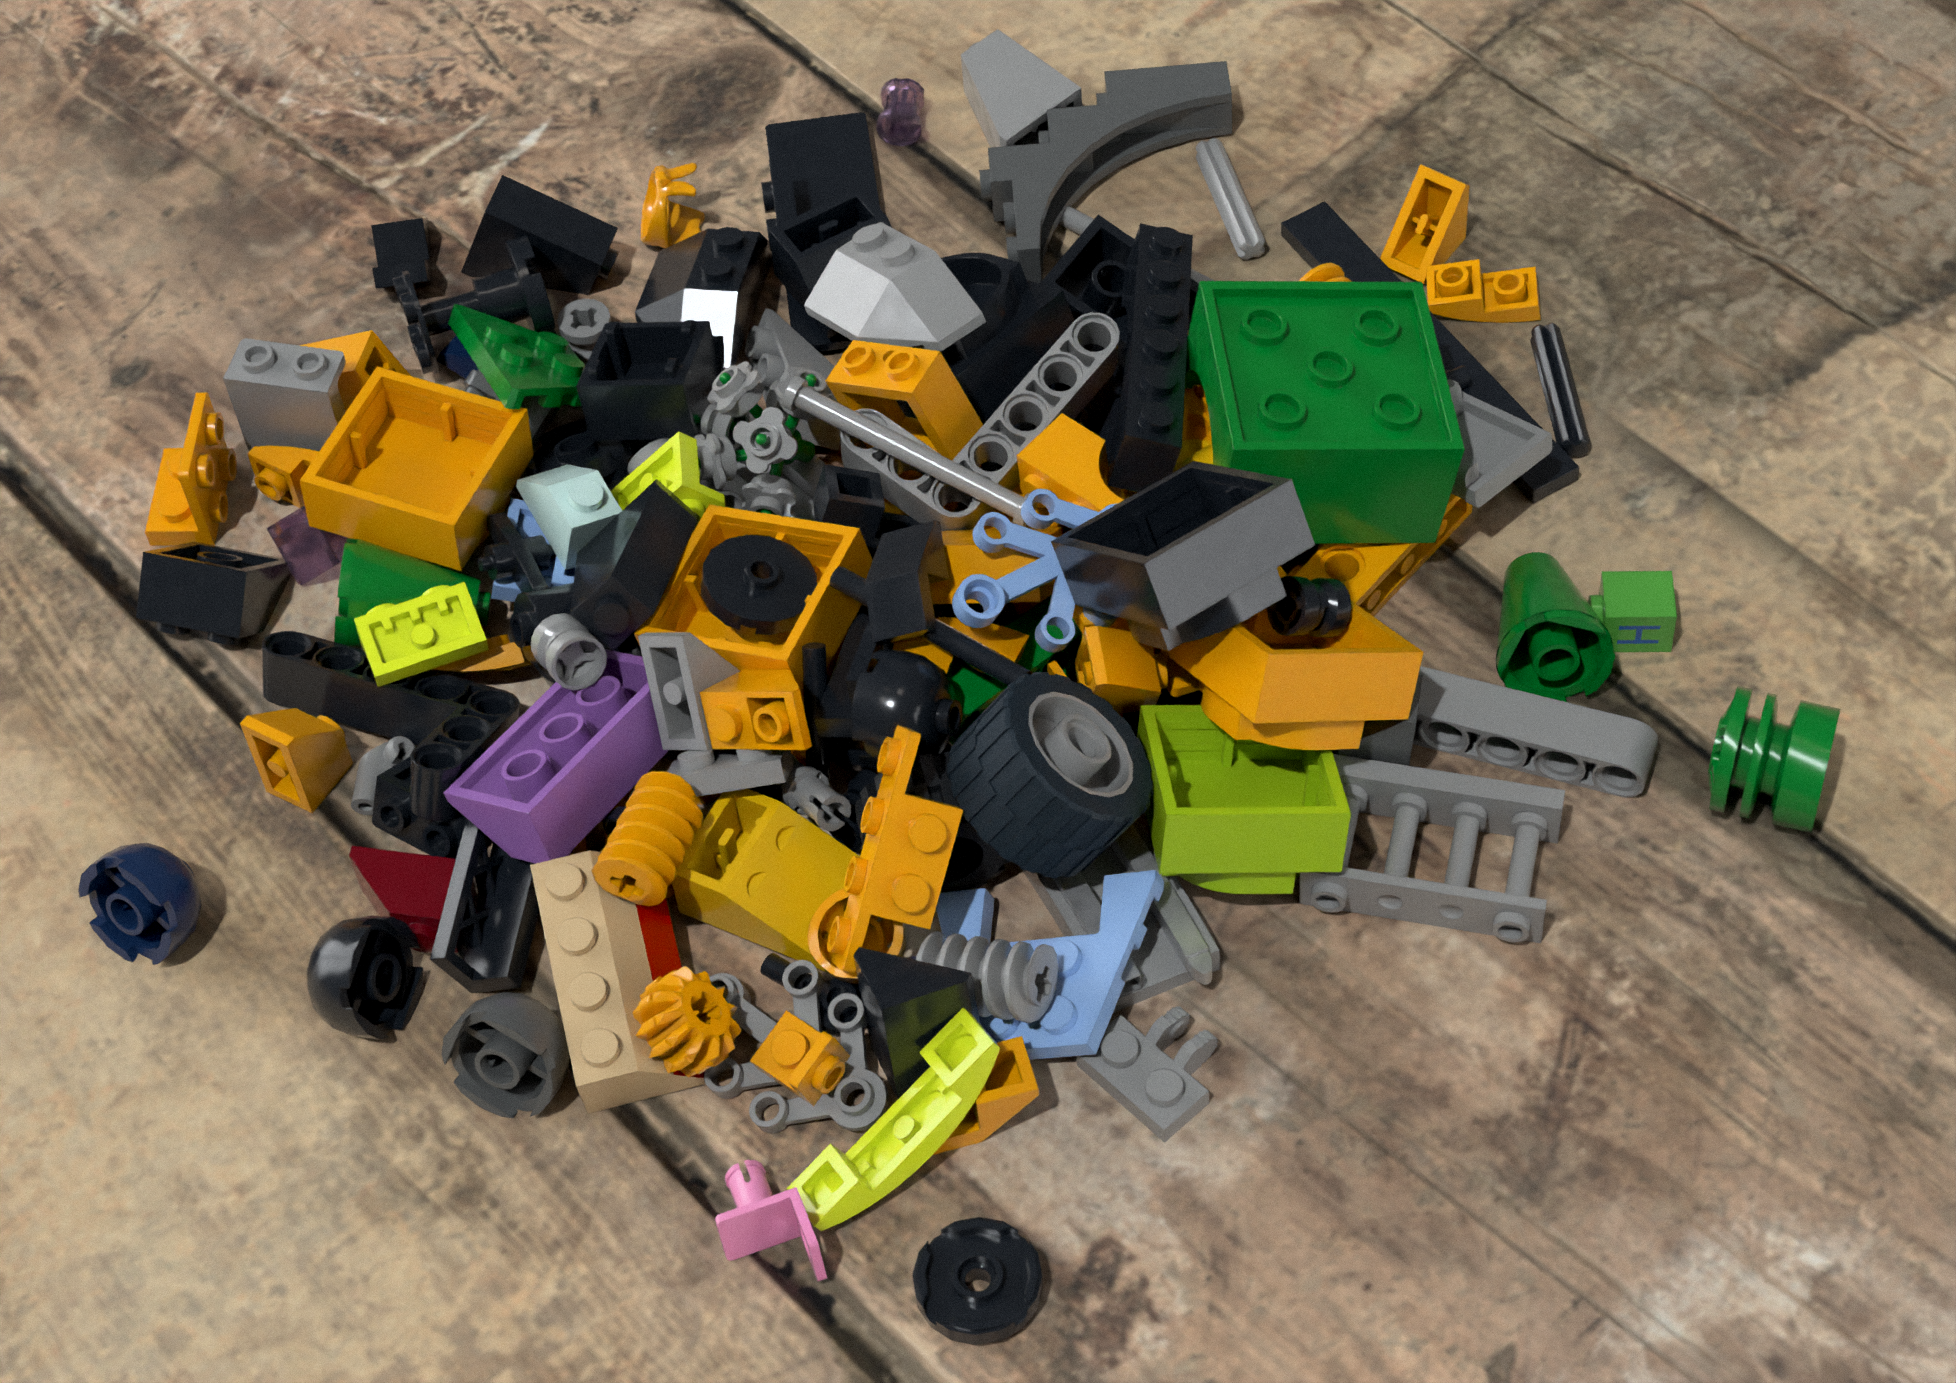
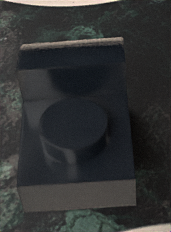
M824 464L813 499L815 521L860 528L872 560L882 534L920 524L910 516L884 512L885 503L879 473Z

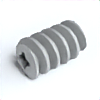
M935 931L925 938L916 956L918 961L972 973L978 1014L981 1017L993 1015L1003 1020L1015 1018L1025 1023L1037 1021L1047 1011L1054 997L1058 980L1057 954L1052 946L1041 944L1034 951L1031 944L1019 941L1011 947L1009 941L1004 939H996L989 944L988 940L984 937L975 936L967 941L965 936L953 933L945 940L943 933Z

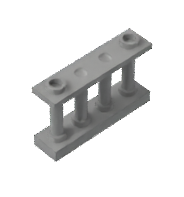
M1333 754L1351 812L1342 872L1300 873L1299 904L1314 906L1325 912L1347 911L1493 935L1507 942L1530 941L1541 943L1547 900L1532 898L1529 895L1539 841L1558 844L1565 790ZM1359 813L1394 818L1384 873L1347 868ZM1419 822L1454 827L1444 883L1408 877ZM1480 831L1515 837L1505 893L1468 887L1477 836Z

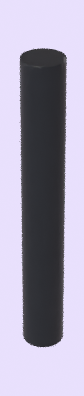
M812 642L802 646L804 711L812 746L806 749V766H812L822 772L827 777L831 787L829 737L818 736L814 720L827 687L826 645L824 643Z

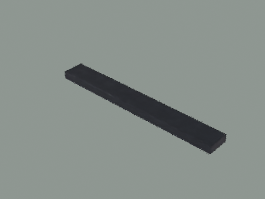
M1325 201L1281 223V236L1312 269L1321 264L1334 263L1341 267L1344 277L1349 278L1352 282H1402ZM1430 311L1445 372L1462 365L1469 372L1471 386L1461 389L1462 392L1543 429ZM1552 439L1551 453L1513 481V483L1532 503H1535L1578 480L1579 466Z

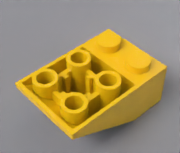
M741 789L721 793L705 817L701 827L694 834V841L685 851L683 863L676 868V877L672 884L680 913L795 960H807L814 964L817 969L825 971L810 952L807 937L809 924L818 907L830 895L844 888V880L849 862L853 856H860L781 801L750 789ZM825 934L823 938L828 940L829 934Z

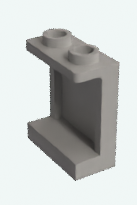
M248 338L240 341L223 380L248 451L254 446H291L320 451L345 414L338 389V380L346 364L342 351Z

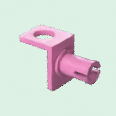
M756 1160L744 1161L751 1179L750 1182H745L739 1164L733 1165L725 1175V1182L731 1191L737 1208L715 1217L727 1260H736L801 1237L817 1281L827 1279L819 1244L797 1187L773 1195L762 1163Z

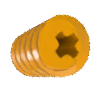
M652 771L641 776L635 785V791L627 800L626 807L617 820L616 827L610 833L606 846L600 852L598 862L591 870L594 880L603 890L613 896L623 898L638 905H658L665 899L667 886L674 881L676 868L683 863L685 851L692 845L694 833L697 832L703 823V814L695 803L696 794L688 782L679 775L664 771Z

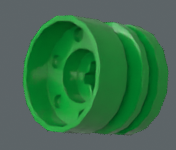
M1738 686L1732 702L1720 718L1707 774L1709 776L1711 792L1709 809L1724 813L1731 787L1744 789L1739 816L1748 818L1755 807L1760 793L1772 796V824L1812 833L1841 709L1801 700L1790 724L1777 723V695L1768 693L1761 719L1748 716L1753 689Z

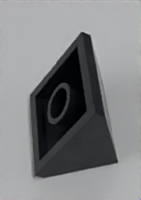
M859 947L853 957L862 1003L868 1022L867 1029L871 1048L897 1099H899L930 1067L919 1052L963 1007L980 1023L972 973Z

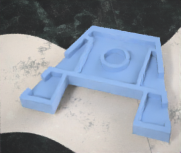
M1156 870L1104 875L1100 928L1096 934L1022 941L1031 944L1034 951L1041 944L1054 948L1059 967L1054 997L1043 1016L1032 1023L1021 1022L1015 1018L1003 1020L993 1015L988 1017L979 1016L980 1025L996 1043L1022 1036L1029 1060L1093 1055L1097 1053L1125 985V982L1121 979L1122 973L1132 950H1137L1141 946L1147 931L1143 922L1152 901L1159 902L1164 890V880ZM986 888L940 893L936 910L945 940L953 933L965 936L967 941L975 936H981L986 938L990 944L994 898ZM1019 941L1009 942V943H1010L1011 947H1013V945H1015V944L1018 943Z

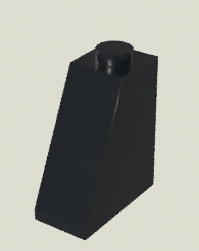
M502 175L484 212L461 273L478 278L510 268L505 241L526 235L535 256L530 258L532 267L535 266L537 272L541 273L546 289L589 295L596 277L607 280L619 251L610 248L618 228Z
M656 479L577 552L570 614L610 649H616L654 614L698 522V515Z

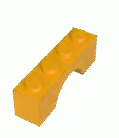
M1063 413L1016 455L1020 489L1024 496L1036 489H1047L1052 491L1058 499L1100 512L1108 505L1120 503L1124 500L1114 494L1106 485L1109 470L1105 440ZM1038 503L1037 507L1044 508L1046 506H1044L1041 503Z

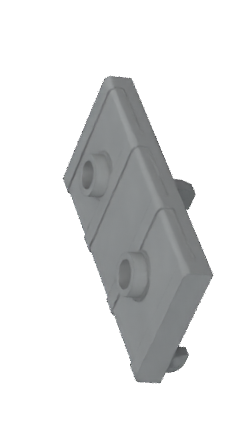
M1449 379L1447 381L1465 448L1451 493L1479 508L1549 455L1552 451V435L1550 432L1462 392L1459 383Z

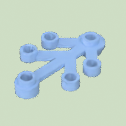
M1040 488L1033 490L1021 506V516L1024 522L1034 529H1046L1053 522L1074 529L1116 504L1108 505L1100 512L1058 499L1052 491ZM1037 502L1046 506L1049 515L1038 514L1034 510L1032 503ZM998 512L984 514L974 527L972 533L974 543L979 549L987 553H996L1007 547L1040 559L997 580L984 574H974L964 579L952 598V608L956 617L969 627H986L997 618L1004 604L1055 579L1048 614L1037 625L1035 639L1038 645L1045 651L1056 653L1064 650L1075 635V625L1072 621L1075 602L1051 541L1058 537L1012 523L1006 516ZM984 526L995 527L1000 532L1001 538L993 539L985 533ZM973 599L978 601L982 605L984 612L974 611L968 606L966 600ZM1083 607L1085 617L1094 623L1095 626L1109 627L1118 618L1114 615L1103 614L1099 611ZM1047 625H1055L1060 628L1063 638L1056 639L1052 637L1047 631Z

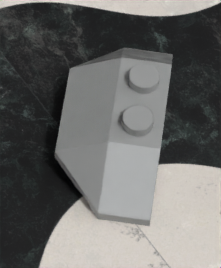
M882 222L861 228L853 235L851 241L835 251L804 304L808 315L852 341L858 340L904 347L923 345L925 349L943 351L986 322L982 311L936 251Z

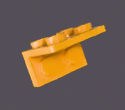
M197 392L195 394L184 447L164 448L145 528V534L150 546L179 545L189 542L215 545L219 523H225L227 520L228 499L226 489L228 481H233L236 477L237 459L234 449L227 448L224 439L222 414L214 411L208 392Z

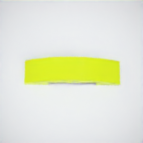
M964 1007L919 1052L930 1067L845 1154L830 1143L786 1188L789 1190L797 1187L809 1220L820 1231H824L859 1214L902 1184L941 1147L975 1103L994 1067L1000 1047Z

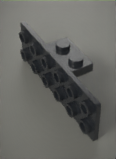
M858 112L768 124L765 127L771 181L761 182L765 214L774 212L776 214V218L766 219L770 251V228L856 187L861 186L880 208L865 113ZM786 289L790 325L818 352L848 348L852 340L840 333L827 338Z

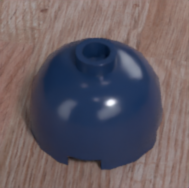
M150 843L120 846L92 863L80 877L79 897L89 895L90 904L97 915L89 924L109 949L127 961L134 962L138 954H141L152 960L153 965L159 964L174 953L195 931L202 907L198 884L189 865L163 847Z

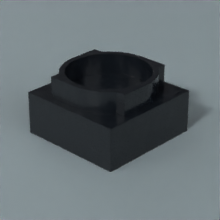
M961 253L941 259L982 311L986 322L940 352L984 425L1075 320L1064 291L1027 280L1020 262L987 253ZM918 345V346H913V347H912V348L925 349L923 345ZM896 400L906 417L917 418L907 401Z
M1197 461L1187 464L1051 541L1075 605L1125 618L1132 637L1137 642L1170 651L1182 643L1202 639L1229 629L1286 597L1287 595L1277 567L1315 546L1292 479Z

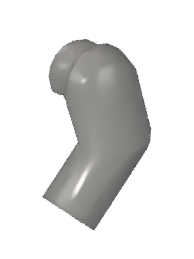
M403 736L393 737L388 742L375 747L363 755L358 765L351 801V808L355 812L363 815H373L377 776L411 756L416 746L410 739Z

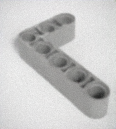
M1095 312L1083 314L1077 318L952 461L1013 491L1020 483L1016 455L1061 413L1074 420L1115 372L1120 335L1117 323L1111 317ZM1089 344H1098L1105 349L1098 352H1090L1083 347ZM1054 383H1064L1071 388L1066 391H1055L1048 386ZM862 408L855 410V412L936 452L884 414L874 409ZM1021 422H1029L1036 425L1037 428L1031 431H1020L1013 426ZM840 430L841 454L844 467L879 473L883 498L920 524L936 520L940 522L941 531L973 530L984 514L996 511L995 508L876 447L862 449L855 446L854 444L861 440ZM985 462H996L1003 467L1000 470L991 472L982 470L978 466ZM909 470L923 474V476L916 480H904L898 475ZM951 502H961L967 505L968 508L960 512H950L944 509L943 506Z

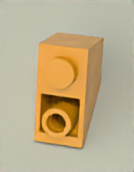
M744 669L699 692L712 749L806 750L812 746L800 688L790 669Z

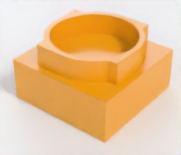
M376 367L299 480L309 526L347 538L361 539L438 566L442 565L462 571L474 550L490 534L487 528V515L504 512L510 502V492L534 455L528 409L522 407L520 409L505 408L501 401Z
M709 504L690 536L654 614L636 629L634 635L639 644L638 636L644 633L690 632L740 671L744 669H790L800 688L804 706L802 646L812 642L824 643L826 645L828 679L832 674L849 627L862 605L830 586L831 575L836 568L843 566L866 579L873 560L860 528ZM749 534L776 538L791 544L805 555L817 573V586L812 595L806 597V606L793 629L773 635L755 634L756 628H748L741 625L740 630L725 625L709 612L700 595V583L703 563L711 549L726 539Z
M1352 601L1350 619L1346 628L1339 635L1332 638L1315 637L1309 634L1303 636L1280 635L1272 628L1268 620L1267 608L1247 620L1222 632L1195 641L1182 643L1170 651L1164 650L1165 654L1200 681L1198 689L1203 692L1201 700L1202 711L1235 740H1253L1267 745L1297 750L1359 749L1365 721L1408 719L1424 653Z

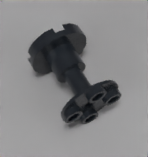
M526 235L505 241L510 268L472 279L474 290L420 305L408 270L402 271L401 276L392 278L399 303L409 325L407 329L423 374L429 372L439 373L430 336L452 330L448 322L454 304L463 305L510 323L526 319L530 330L556 334L554 330L556 328L541 273L537 272L535 266L532 267L530 258L535 256Z

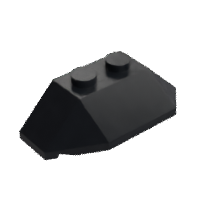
M734 227L708 228L659 251L635 310L636 321H710L721 372L735 365L773 261L769 241L760 232L741 231Z

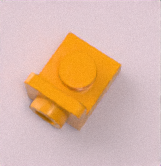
M786 1010L750 1059V1062L758 1070L812 1106H815L822 1094L830 1093L838 1085L845 1071V1062L850 1055L835 1037L826 1031L820 1033Z

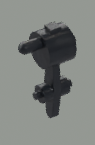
M504 512L487 515V528L495 544L485 546L484 557H479L477 560L480 571H487L492 580L512 577L522 592L515 599L514 613L510 619L511 633L515 644L522 649L527 660L532 664H537L539 662L535 659L531 650V637L534 630L542 620L553 614L566 613L571 615L570 609L574 583L548 587L540 571L548 570L550 558L556 557L551 545L547 544L542 535L522 538ZM588 630L594 637H596L597 639H599V638H598L597 636H595L590 630Z

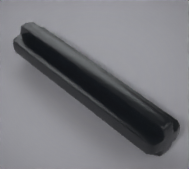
M1552 322L1545 326L1538 324L1531 330L1532 337L1530 342L1556 443L1570 458L1573 456L1582 457L1588 453L1590 439L1560 328Z

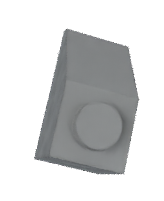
M658 632L639 635V644L663 750L707 751L711 749L712 746L699 692L740 672V670L690 632Z

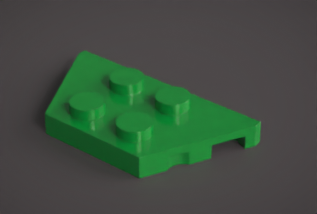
M454 304L448 324L505 408L520 409L524 396H540L538 404L544 408L560 407L561 405L581 406L576 386L584 371L585 364L577 357L565 338L550 332H536L463 305Z

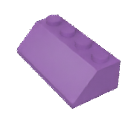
M605 649L607 654L606 667L601 677L594 684L585 689L570 690L563 688L555 682L443 792L447 801L512 858L536 864L569 856L586 835L598 823L603 821L617 803L636 785L641 776L648 773L669 751L663 750L642 656Z

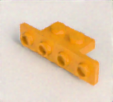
M897 725L894 737L887 736L881 746L877 761V771L882 773L883 776L877 798L870 796L865 804L860 824L861 832L866 833L860 857H852L845 875L844 892L850 893L844 916L835 917L828 936L827 950L833 953L832 963L841 971L852 974L856 971L853 955L859 947L862 948L871 915L930 930L963 809L957 806L905 793L921 734Z

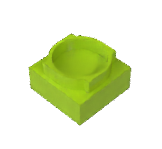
M1141 705L1137 738L1140 739L1145 749L1144 753L1152 769L1151 780L1153 781L1154 789L1153 795L1150 797V805L1145 813L1159 874H1162V876H1179L1194 885L1223 893L1293 894L1295 879L1302 872H1342L1351 812L1332 750H1297L1267 745L1253 740H1235L1204 714L1201 705Z

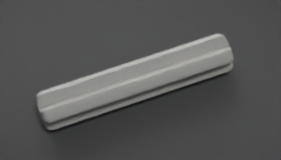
M1212 138L1207 142L1202 140L1196 145V160L1237 255L1243 260H1248L1252 257L1259 258L1265 251L1263 246L1265 239L1223 143L1217 138Z

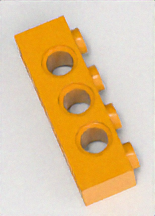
M1451 493L1435 543L1319 544L1317 552L1304 566L1297 565L1288 576L1304 577L1309 580L1315 578L1337 579L1346 586L1350 600L1374 617L1472 513L1473 505Z

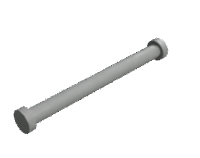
M797 375L788 384L781 400V406L790 411L799 408L1013 517L1012 523L1024 527L1027 526L1021 516V506L1029 493L1023 497L808 388V381ZM1037 502L1032 503L1034 510H1036L1038 506Z

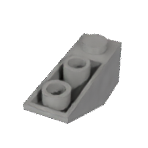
M765 309L759 325L753 326L747 335L745 355L748 357L753 371L757 370L761 375L759 382L764 386L763 398L766 408L775 407L780 409L785 415V424L789 414L780 406L779 396L775 392V387L779 381H785L787 367L795 365L812 369L827 379L835 366L771 309ZM819 418L799 420L796 429L800 432L802 439L810 441L817 446L839 450L841 445L840 429Z

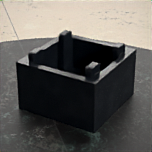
M685 320L678 322L619 323L617 321L605 323L576 386L591 441L670 439L678 431L692 438L698 435L702 416L706 408L711 404L707 397L712 390L714 380L721 373L710 321Z

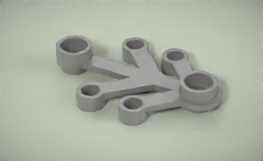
M807 960L794 961L787 966L782 977L785 989L793 997L794 1016L822 1033L819 995L824 986L823 976L811 962ZM718 973L710 976L711 985L715 988L722 986L728 988V995L725 999L727 1003L738 1007L732 1019L739 1024L741 1029L762 1044L777 1023L750 1004L751 997L748 990L735 976L728 973ZM801 974H812V980L807 987L795 989V981ZM851 993L840 994L831 1001L828 1007V1018L840 1032L841 1045L850 1055L845 1062V1071L838 1085L830 1093L822 1094L815 1106H812L800 1097L784 1100L781 1095L774 1091L759 1093L750 1104L749 1114L752 1121L762 1131L778 1133L790 1124L831 1117L840 1127L846 1130L862 1131L871 1128L886 1112L889 1101L886 1085L876 1073L869 1071L867 1066L864 1029L868 1022L864 1005L858 996ZM850 1006L858 1008L857 1015L852 1021L847 1023L840 1022V1014L845 1008ZM729 1057L716 1067L711 1066L704 1073V1080L708 1088L715 1095L723 1099L734 1098L742 1090L779 1084L758 1070L751 1062L738 1064ZM727 1069L734 1070L733 1079L729 1084L717 1086V1078L720 1073ZM856 1089H863L865 1091L864 1098L860 1104L847 1106L846 1100L851 1092ZM770 1104H779L777 1116L772 1120L763 1121L761 1117L764 1108Z

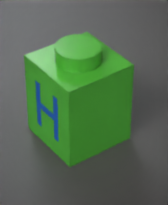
M1602 571L1599 595H1589L1588 603L1609 631L1614 652H1671L1677 619L1672 571Z

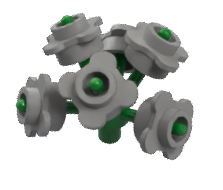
M747 361L737 366H730L723 370L714 380L712 390L707 397L711 404L706 408L701 419L702 434L695 435L694 437L697 439L700 484L711 489L713 485L716 489L724 488L726 481H732L735 478L738 462L746 461L747 468L757 474L767 472L771 464L769 474L758 475L750 483L742 486L741 494L746 500L741 504L740 509L795 518L796 513L791 507L796 504L797 496L794 493L792 484L781 478L784 465H789L795 460L808 463L813 459L815 455L814 444L802 439L796 427L800 419L813 420L817 417L799 408L790 411L781 406V400L788 384L796 375L808 381V388L830 399H834L835 396L826 384V379L817 371L795 365L787 367L785 381H779L775 387V392L779 396L780 406L789 414L784 424L785 415L780 409L767 407L763 410L757 404L764 392V386L759 382L761 379L757 370L751 372L752 366ZM749 413L755 418V420L749 422ZM742 444L743 450L734 451Z

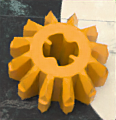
M686 966L679 970H672L664 977L659 976L645 987V991L639 995L641 1001L632 1014L641 1024V1028L635 1036L647 1041L651 1047L649 1058L659 1056L663 1059L667 1073L681 1070L688 1078L695 1074H702L711 1066L716 1067L727 1059L729 1053L735 1049V1038L742 1030L739 1024L732 1019L738 1007L727 1003L723 996L725 986L715 988L711 985L710 977L706 971L694 974Z

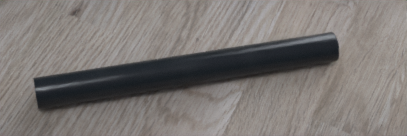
M843 566L836 568L831 575L830 586L867 607L864 587L866 579ZM935 618L937 632L920 636L1007 686L1019 676L1033 674L1027 668Z

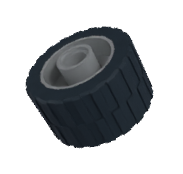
M1034 672L1032 675L1024 674L1019 676L1014 682H1011L959 736L949 752L950 762L947 764L948 777L951 780L952 785L950 787L954 799L958 802L960 808L963 809L962 814L964 818L976 830L977 835L1007 861L1017 864L1021 869L1028 872L1040 873L1044 877L1057 878L1058 876L1068 878L1077 875L1080 871H1084L1147 810L1154 789L1153 781L1151 780L1152 769L1144 753L1145 749L1125 718L1121 717L1108 701L1098 695H1094L1092 689L1082 683H1076L1070 680V678L1058 674L1049 675L1047 672Z

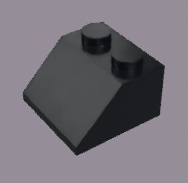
M189 542L145 551L142 558L136 618L157 622L156 630L163 633L185 635L190 634V630L193 629L208 632L207 640L214 643L227 645L241 644L243 637L264 632L294 572L295 561L199 542Z

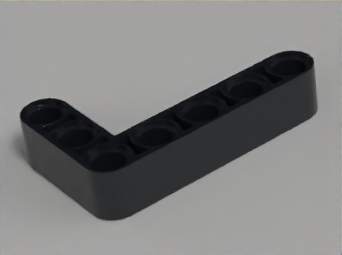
M295 631L272 633L262 641L263 697L267 701L290 709L297 708L317 717L323 715L335 722L389 738L397 736L407 737L417 745L411 753L410 808L416 816L425 820L445 821L461 814L447 801L443 792L519 719V699L514 694L502 689L435 670H428L378 687L366 653L361 649Z

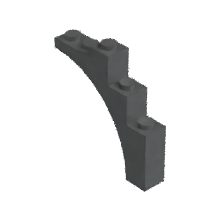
M1227 61L1104 71L1105 92L1096 93V105L1047 109L1048 130L1038 131L1039 144L988 148L989 169L979 170L982 201L992 200L994 222L1004 221L1005 233H1016L1015 237H1006L1008 259L1020 262L1027 280L1039 284L1043 280L1044 257L1052 234L1062 220L1065 208L1067 206L1071 207L1093 184L1120 166L1155 150L1193 139L1232 134V92Z

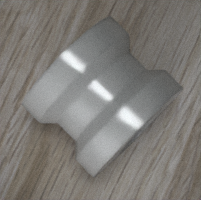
M580 299L567 304L559 312L557 319L561 336L569 342V346L577 357L584 362L585 366L605 323L611 322L608 308L602 302L595 299Z

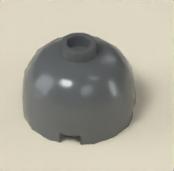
M502 992L477 1000L465 1010L443 1038L441 1055L444 1064L446 1065L451 1058L454 1068L459 1073L454 1080V1084L462 1094L477 1106L500 1117L514 1118L518 1110H532L530 1116L540 1114L561 1088L568 1074L570 1055L563 1024L555 1013L540 1001L521 993Z

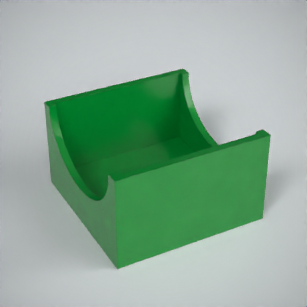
M1200 281L1187 338L1185 389H1192L1193 385L1203 386L1210 419L1213 465L1292 479L1315 544L1435 543L1465 448L1423 283Z

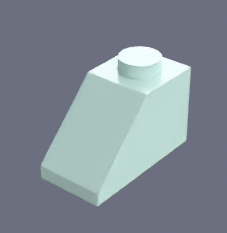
M567 464L517 480L516 488L564 570L576 567L577 552L622 512L598 470Z

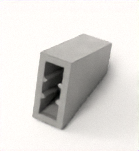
M998 29L980 42L970 46L968 50L961 54L964 93L990 148L1039 144L1038 131L1048 130L1047 109L1082 106L1081 87Z

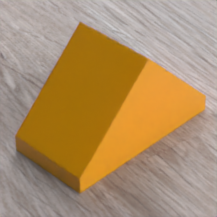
M1420 164L1380 259L1385 265L1418 282L1427 284L1426 266L1444 264L1466 239L1470 185Z

